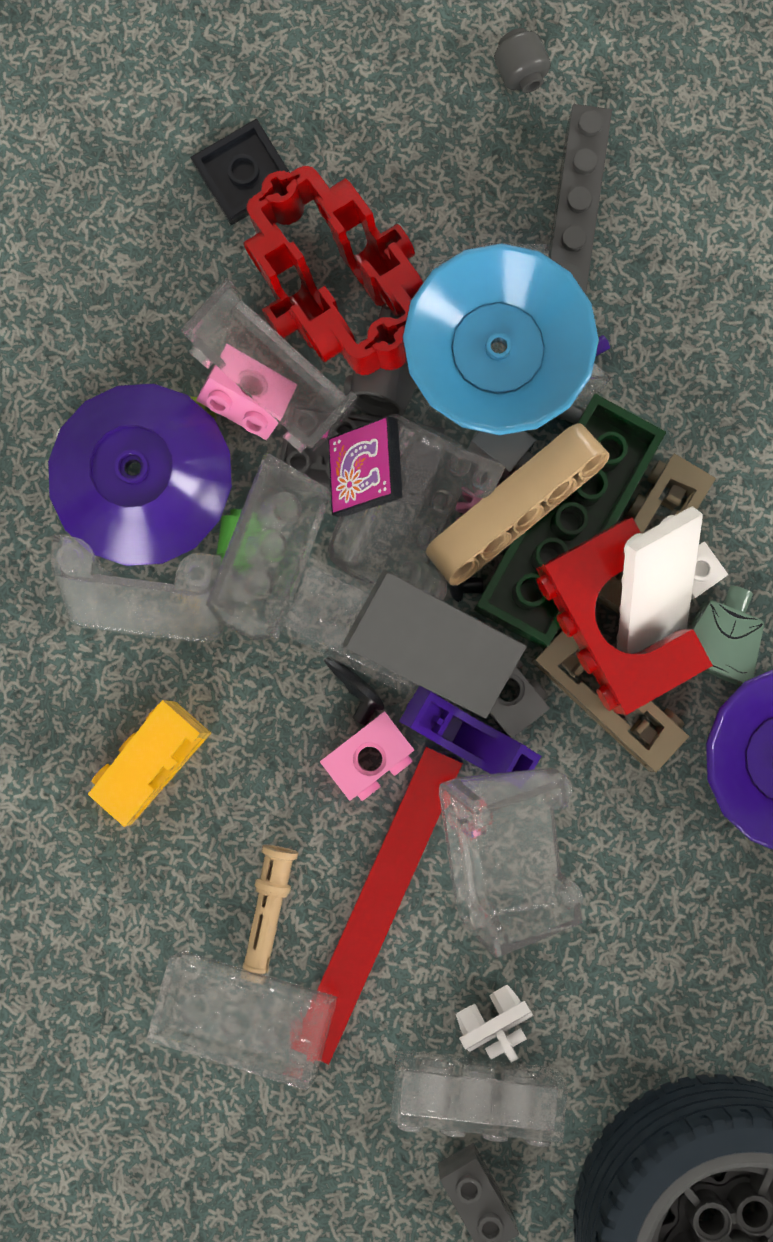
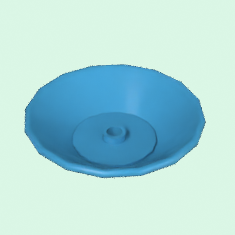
M503 243L464 250L432 270L410 302L403 334L409 374L429 405L462 428L495 435L538 429L569 409L592 376L599 342L592 303L571 272L540 251ZM495 342H500L505 346L506 350L503 353H495L491 349V345Z

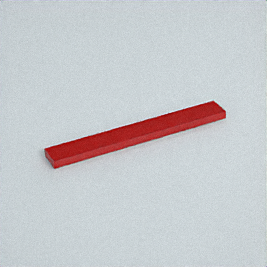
M425 747L291 1048L329 1065L463 763Z

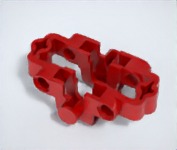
M310 166L299 167L291 173L276 171L269 174L262 183V190L250 198L247 203V211L257 234L243 242L276 299L262 308V312L277 337L282 340L297 330L306 344L315 350L324 363L341 353L351 368L360 375L372 374L380 368L395 370L402 367L407 362L403 334L410 302L424 283L408 260L415 255V251L405 231L399 224H395L383 233H380L375 225L373 212L346 178L329 188L319 173ZM312 200L315 201L320 214L330 227L340 256L377 306H382L385 303L395 316H400L398 319L382 317L374 321L368 329L367 339L359 344L356 343L353 333L341 316L334 297L326 286L319 290L317 289L303 254L294 242H288L276 225V223L290 225L297 222L304 213V205ZM361 223L366 235L367 244L363 251L353 255L346 232ZM294 265L301 280V287L297 293L288 297L281 287L277 276Z

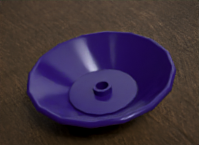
M154 383L119 385L86 400L60 428L48 460L49 497L65 531L91 554L124 566L163 564L196 548L220 521L232 488L230 450L215 419L188 395ZM132 463H140V472L134 476L129 475L128 467Z
M772 669L743 682L719 708L706 741L707 781L722 814L750 841L773 850Z

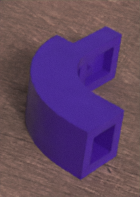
M420 685L399 722L521 792L542 757L522 743L484 724Z

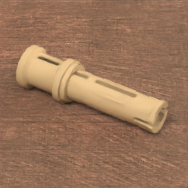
M263 845L262 853L265 855L261 876L255 880L254 885L259 895L251 926L247 953L243 963L244 970L258 974L269 972V962L282 900L291 891V886L288 884L292 862L298 858L297 851L275 845Z

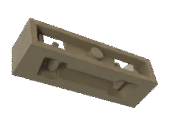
M674 453L665 463L661 460L656 463L647 478V481L652 483L645 497L641 494L637 495L626 514L633 517L640 532L643 534L660 505L673 511L674 508L680 505L683 496L686 495L688 497L682 508L673 515H677L692 506L698 509L716 478ZM665 487L669 488L670 490L661 501L659 497ZM623 571L618 574L617 578L614 576L607 581L597 598L598 602L620 614Z
M561 629L550 645L544 648L531 662L650 772L657 773L690 737L681 729L685 725L684 722L668 708L662 711L652 701L633 712L645 715L656 726L655 730L645 719L643 721L639 719L631 728L626 721L614 713L613 709L608 711L602 704L599 696L583 681L575 683L558 667L561 664L569 671L573 678L579 677L584 671L578 658L573 655L575 651H580L573 636L567 637ZM629 729L645 742L644 746L628 732Z

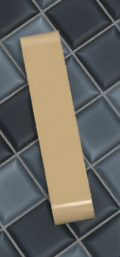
M577 423L570 426L439 534L428 545L426 555L450 585L454 586L463 583L598 473L607 463L609 452L583 424Z

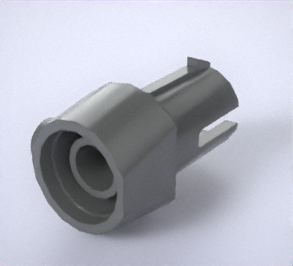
M385 303L382 304L378 319L382 317L400 318V316H395ZM406 362L398 369L385 370L380 368L369 375H360L353 370V374L345 379L344 393L354 407L368 415L379 418L388 415L400 418L404 415L417 385L409 374L408 363Z

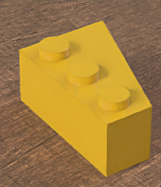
M162 700L149 713L140 729L121 745L118 750L120 754L111 765L106 764L93 777L91 782L95 786L88 795L123 827L133 824L210 736L211 732L177 702Z

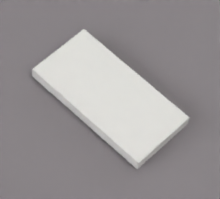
M693 506L677 515L667 516L659 525L643 534L637 533L633 535L625 544L624 571L621 579L622 595L619 607V631L617 634L618 650L629 654L636 653L679 629H687L703 514Z

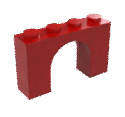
M633 517L620 521L536 568L540 575L537 578V584L542 594L548 601L553 599L560 612L557 615V621L567 637L573 636L580 649L577 652L580 664L588 674H594L600 685V688L597 689V694L602 704L608 711L613 709L614 713L622 715L630 714L713 666L693 629H679L644 650L632 654L614 648L602 636L595 617L596 601L607 581L624 571L625 544L633 535L641 533Z

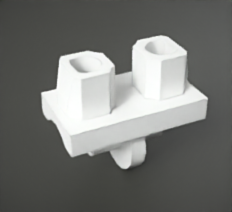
M505 985L489 995L499 1013L495 1018L485 1022L476 1004L461 1010L456 1014L463 1034L459 1039L465 1050L471 1052L497 1037L499 1041L485 1048L488 1056L492 1060L505 1052L512 1063L519 1059L513 1047L527 1040L521 1028L509 1035H506L505 1032L531 1018L533 1014L525 1001L521 1002L508 985Z

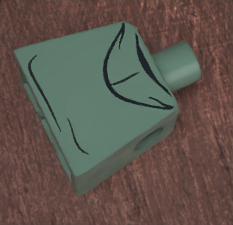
M730 585L723 604L713 600L702 603L687 629L695 631L713 665L703 672L741 686L743 682L754 678L764 621L746 614L753 593L747 589Z

